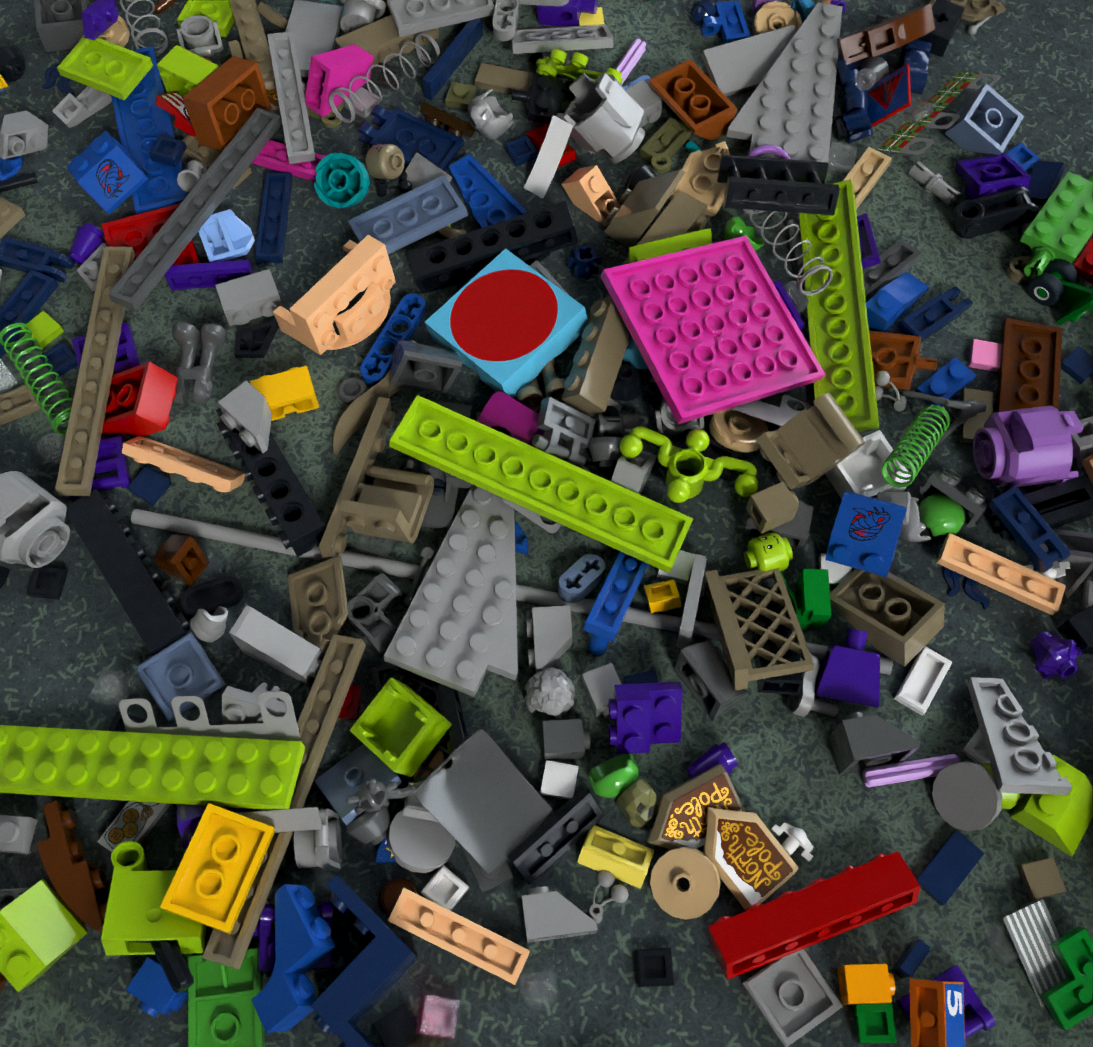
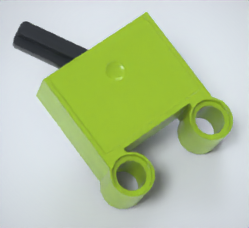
M134 841L122 842L113 849L111 854L114 870L101 936L106 956L156 954L172 990L175 993L184 992L194 983V978L182 954L203 953L207 926L161 909L162 901L177 870L148 871L142 846ZM135 861V863L130 866H124V864L128 862Z

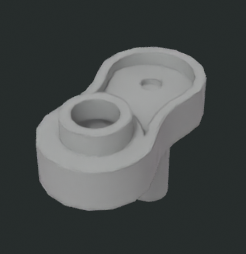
M811 655L814 670L802 672L804 683L799 695L789 694L787 701L788 712L805 717L810 710L836 717L839 710L838 705L814 697L819 659L817 656Z

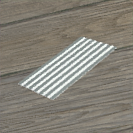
M1043 899L1003 918L1041 1008L1046 1005L1040 994L1068 977L1050 945L1059 939L1060 936Z

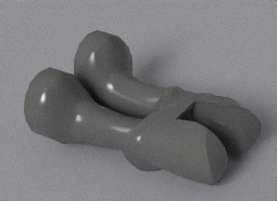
M176 323L172 328V336L181 345V360L179 367H176L175 376L178 380L175 389L176 396L173 401L176 404H186L190 384H194L193 396L197 405H206L213 389L211 381L214 373L213 364L218 350L226 342L227 331L216 324H204L200 333L195 326L189 323ZM201 342L202 351L199 366L194 367L197 351Z

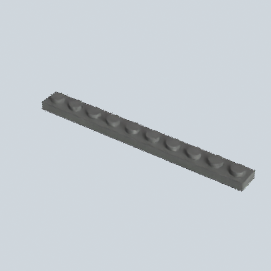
M261 108L255 110L109 292L108 295L111 302L134 311L140 307L282 125L280 115Z

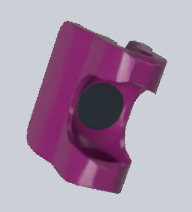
M501 391L491 396L481 415L476 420L530 446H533L532 439L536 434L543 436L545 430L537 427L539 414Z

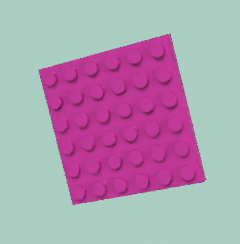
M746 236L604 269L600 276L678 424L821 380L826 375Z

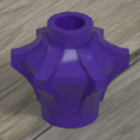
M1050 631L1040 633L1030 643V648L1034 651L1033 653L1037 661L1035 669L1041 672V676L1044 679H1049L1054 675L1061 676L1063 679L1072 676L1078 669L1076 659L1082 654V650L1079 647H1075L1077 643L1074 640L1061 639Z

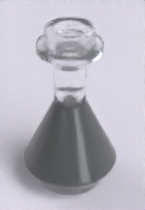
M879 56L868 57L863 60L855 77L857 87L861 90H869L876 82L888 76L889 66L887 62Z

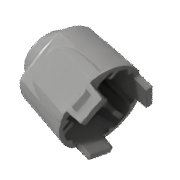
M583 73L569 86L575 95L574 100L570 103L565 113H558L556 117L573 125L570 136L583 150L589 151L591 154L593 153V156L606 157L611 163L621 162L638 148L644 138L645 131L640 126L644 117V110L613 75L604 73L593 82Z
M9 471L0 474V560L10 564L19 563L32 568H39L49 564L58 557L68 543L70 528L64 523L67 507L31 478L19 471Z

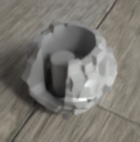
M551 667L538 671L529 678L525 686L526 696L524 697V702L531 713L536 711L545 712L555 716L556 719H562L561 716L573 707L575 687L572 680L560 669Z

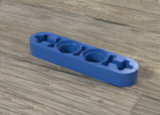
M411 293L401 299L363 360L360 372L366 384L376 385L391 369L392 354L383 355L379 352L380 349L388 345L396 348L399 340H410L426 313L425 300L421 295ZM414 304H418V308H415V307H414V308L412 309V311L410 312V318H409V317H408V314H409V308H408V306H413ZM398 324H404L408 327L404 333H396L393 331V328ZM377 360L380 361L378 364L379 373L374 372L372 376L369 375L368 370L373 371L377 366Z

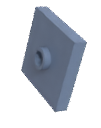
M189 632L135 667V670L168 722L175 720L171 704L174 697L199 696L204 701L227 686L192 632ZM188 701L183 702L179 708L181 715L197 705Z
M364 744L314 780L346 826L361 815L355 812L358 803L347 804L346 798L356 795L363 782L373 778L383 782L385 785L396 782L398 786L402 784L398 775Z

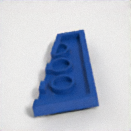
M470 154L448 166L449 174L479 229L527 213Z

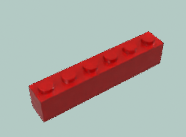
M898 851L889 855L879 854L873 857L869 863L859 867H846L838 875L826 880L824 878L816 879L806 888L796 892H783L776 900L766 904H753L743 913L736 916L718 918L712 925L708 926L709 943L728 980L917 903L920 885Z

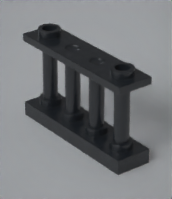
M721 155L717 182L727 183L723 202L725 208L834 215L840 193L839 185L824 184L829 166L828 162Z

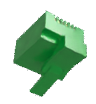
M802 569L796 581L797 605L794 593L787 587L781 572L801 630L824 628L831 617L828 570Z

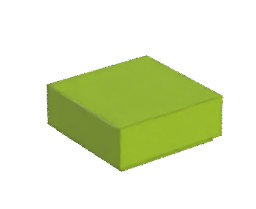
M42 311L26 324L32 332L31 338L36 339L37 345L41 348H44L64 332L63 328L45 311Z

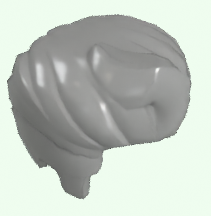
M493 89L475 97L468 104V114L475 129L488 140L497 139L514 123L512 113L507 114L498 104L496 97L487 96Z

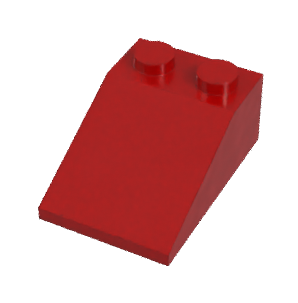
M150 361L114 374L110 386L102 435H150L166 430V426L170 421L169 413L172 401L176 396L175 389L178 378Z

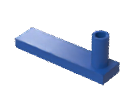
M621 551L609 572L583 629L591 633L588 650L595 656L605 654L609 640L614 642L649 565Z

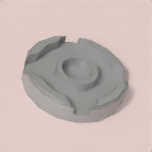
M968 761L950 764L939 772L933 783L932 797L935 808L943 820L954 828L964 831L983 829L990 825L1001 811L1003 797L1002 793L998 791L995 777L985 771L986 769L980 764Z
M403 810L395 815L388 829L387 845L389 851L391 849L392 854L395 856V861L403 868L418 873L431 872L445 864L455 847L456 841L440 822L403 816Z

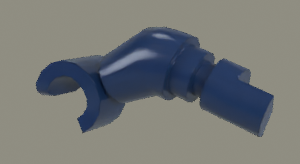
M842 59L837 62L841 83L846 87L843 89L845 96L842 98L846 114L843 116V119L846 122L848 142L850 144L872 136L873 129L870 117L867 114L869 106L867 92L863 90L862 84L858 83V80H860L858 69L848 71L846 60Z

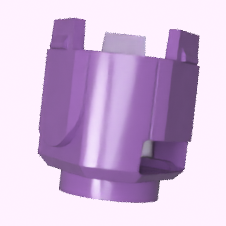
M1053 406L994 412L985 421L984 428H979L974 436L973 457L976 468L984 479H989L995 486L1010 484V488L1052 482L1059 484L1079 477L1078 471L1070 472L1073 458L1071 434L1082 432L1083 426L1075 411L1059 412Z

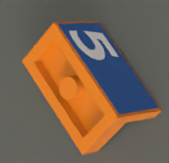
M909 979L911 1047H965L963 982Z

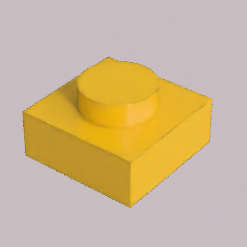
M674 579L644 585L651 613L666 612L682 607Z

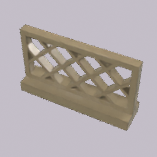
M779 568L769 571L754 570L719 576L717 570L705 572V594L735 691L747 689L748 681L814 670L811 654ZM774 578L775 585L771 590L758 585L760 580ZM738 584L745 589L739 596L728 591L727 586ZM752 591L765 597L759 605L746 599ZM771 600L784 606L780 614L766 608ZM740 605L753 611L748 619L735 614ZM759 615L773 621L768 629L754 623ZM780 624L793 631L788 639L774 633ZM748 630L762 636L756 645L743 639L744 634ZM768 639L782 646L776 655L762 648ZM790 649L800 654L803 660L790 662L782 657ZM758 655L770 661L767 667L753 669L751 661Z

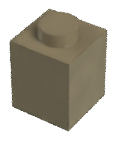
M784 481L751 495L746 510L760 533L763 534L793 520L799 508V501L794 491L789 490Z

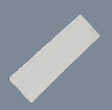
M554 115L552 116L544 142L524 186L526 190L542 199L554 177L573 125Z

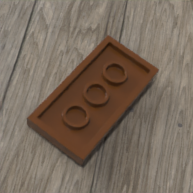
M1005 318L1001 331L1002 351L998 371L995 412L1041 406H1053L1059 410L1063 328Z

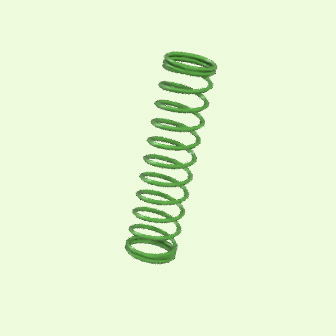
M14 323L6 326L0 332L1 345L4 346V350L9 354L11 361L15 363V368L20 371V376L25 379L27 387L31 388L32 395L36 397V402L41 405L43 413L47 414V419L52 423L54 431L57 434L66 435L67 430H58L57 427L59 424L69 422V419L63 420L70 417L71 411H67L71 410L72 405L58 413L50 412L56 405L66 400H71L73 403V399L68 398L70 392L63 389L64 383L58 381V373L52 372L53 365L47 363L48 357L42 355L43 349L37 346L36 339L31 338L32 332L29 327L24 323ZM17 327L25 328L12 333L5 342L2 341L4 334L9 330ZM26 332L21 339L8 343L9 339L15 334ZM29 340L35 342L33 347L26 348L18 354L12 353L15 347L24 345ZM35 348L40 350L39 355L33 356L25 362H18L21 355L30 353ZM39 357L45 358L44 364L37 365L31 370H23L27 363H31ZM17 364H23L21 369L18 367ZM44 366H50L49 372L35 379H28L32 372L40 370ZM23 372L28 373L26 377L23 375ZM50 374L56 376L54 381L42 387H34L38 380L44 379ZM28 381H34L32 383V386L28 383ZM55 383L61 384L59 390L46 396H39L43 389ZM33 389H38V393L35 394ZM63 391L67 393L64 399L54 404H45L49 397ZM39 398H45L43 403L39 401ZM44 406L50 407L48 412L44 409ZM50 415H57L54 420L50 418Z
M928 405L920 410L881 467L883 479L888 484L898 488L907 487L912 484L950 425L949 414L944 408L939 405ZM928 410H936V411L941 412V413L945 416V418H946V423H945L944 419H943L940 415H938V414H936V413H934V412H925V411H928ZM924 415H934V416L938 417V418L942 421V423H943V429H942L941 424H940L937 420H935V419H933V418H931V417H921V416H924ZM926 419L935 422L939 426L940 431L934 425L922 422L921 420ZM923 424L932 427L935 431L925 428ZM921 429H922L923 431H925L926 433L931 434L932 436H928V435L924 434V433L921 431ZM917 434L924 436L928 441L921 439ZM914 439L922 442L925 446L918 444ZM912 445L917 446L920 450L915 449ZM895 460H898V462L904 467L911 469L912 472H907L900 469L895 463ZM891 461L897 470L904 474H912V476L902 477L896 474L891 467ZM887 464L894 476L909 481L901 483L893 480L888 474Z

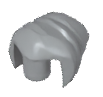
M219 606L214 612V616H212L205 609H198L196 615L190 620L191 631L199 640L205 642L216 641L225 633L228 610L225 607Z

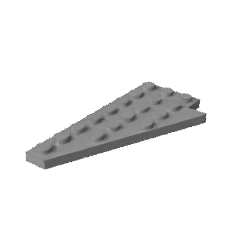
M819 2L816 4L728 127L726 137L750 141L749 153L762 145H775L786 151L791 160L829 162L839 51L837 39L840 38L842 6ZM763 153L758 156L762 158L781 159L780 157L772 153Z

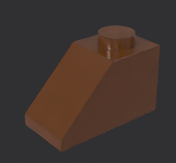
M173 534L167 542L159 546L153 559L163 572L189 587H192L209 564L195 539L190 536Z

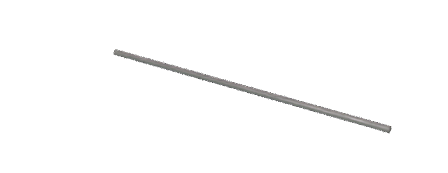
M134 509L131 515V522L133 524L296 556L292 547L285 549L280 538L276 536L140 509ZM319 546L299 556L323 561ZM346 550L342 554L339 553L343 566L413 580L420 566ZM425 567L420 581H423L429 567ZM516 584L517 601L547 607L570 605L572 612L587 615L590 614L596 601L584 598L577 603H567L559 597L557 592ZM629 607L623 622L679 633L682 617L657 612L651 613L647 610ZM695 620L692 636L720 641L715 624ZM747 631L743 639L753 643L752 632ZM806 642L810 654L817 656L819 661H823L828 646ZM880 657V673L890 675L893 660Z

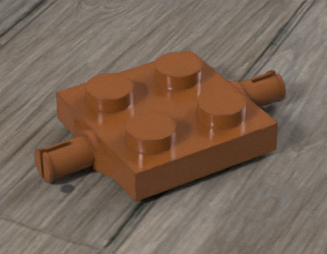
M869 331L874 381L876 374L884 370L889 373V381L894 383L897 389L910 390L913 376L918 369L936 371L938 359L920 357V336ZM889 383L885 386H882L893 388L892 385H890Z

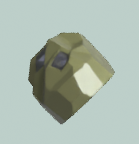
M640 779L619 796L616 805L631 826L642 828L656 817L659 802L656 799V793L645 779Z

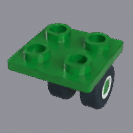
M1054 259V261H1050L1042 275L1034 277L1028 283L1027 290L1030 297L1039 304L1051 306L1060 299L1068 306L1066 311L1056 320L1058 325H1062L1067 321L1075 322L1086 310L1093 312V285L1086 288L1074 284L1077 279V271L1073 264L1067 260Z

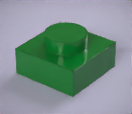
M892 1004L853 1005L857 1044L897 1043Z

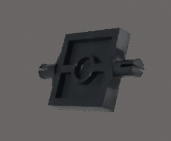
M533 74L528 92L513 89L511 100L526 102L528 121L550 124L552 116H556L558 113H565L570 103L574 100L575 95L569 88L574 81Z

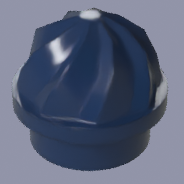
M709 0L697 1L691 10V19L693 23L703 26V17L714 16L716 9Z

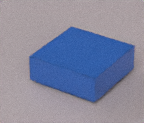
M1022 143L1006 152L1025 172L1040 160L1035 153Z

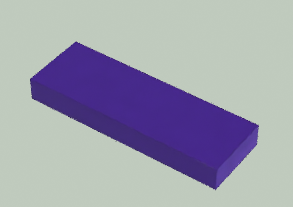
M249 260L172 265L164 276L170 289L182 290L216 287L215 285L244 277L253 274Z

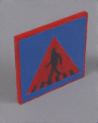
M908 64L865 89L869 101L867 114L870 117L872 127L911 105L910 66Z

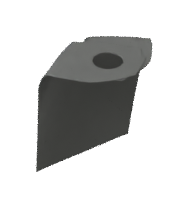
M482 729L474 733L449 755L415 791L421 804L488 874L508 859L507 856L538 829L552 810L549 804L526 780L494 740ZM452 759L451 767L443 769L442 767Z

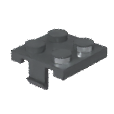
M948 469L943 472L937 470L932 473L925 486L923 484L920 485V495L923 496L933 485L975 514L966 526L967 528L979 525L976 521L989 504L984 501L987 498L985 494L974 487L968 490L959 483L961 478Z

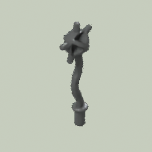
M371 778L369 781L362 783L356 795L347 797L346 802L347 804L358 803V807L355 809L356 814H361L363 811H380L383 806L389 805L388 799H400L415 795V791L424 781H419L406 788L396 789L398 787L396 782L385 785L383 782Z

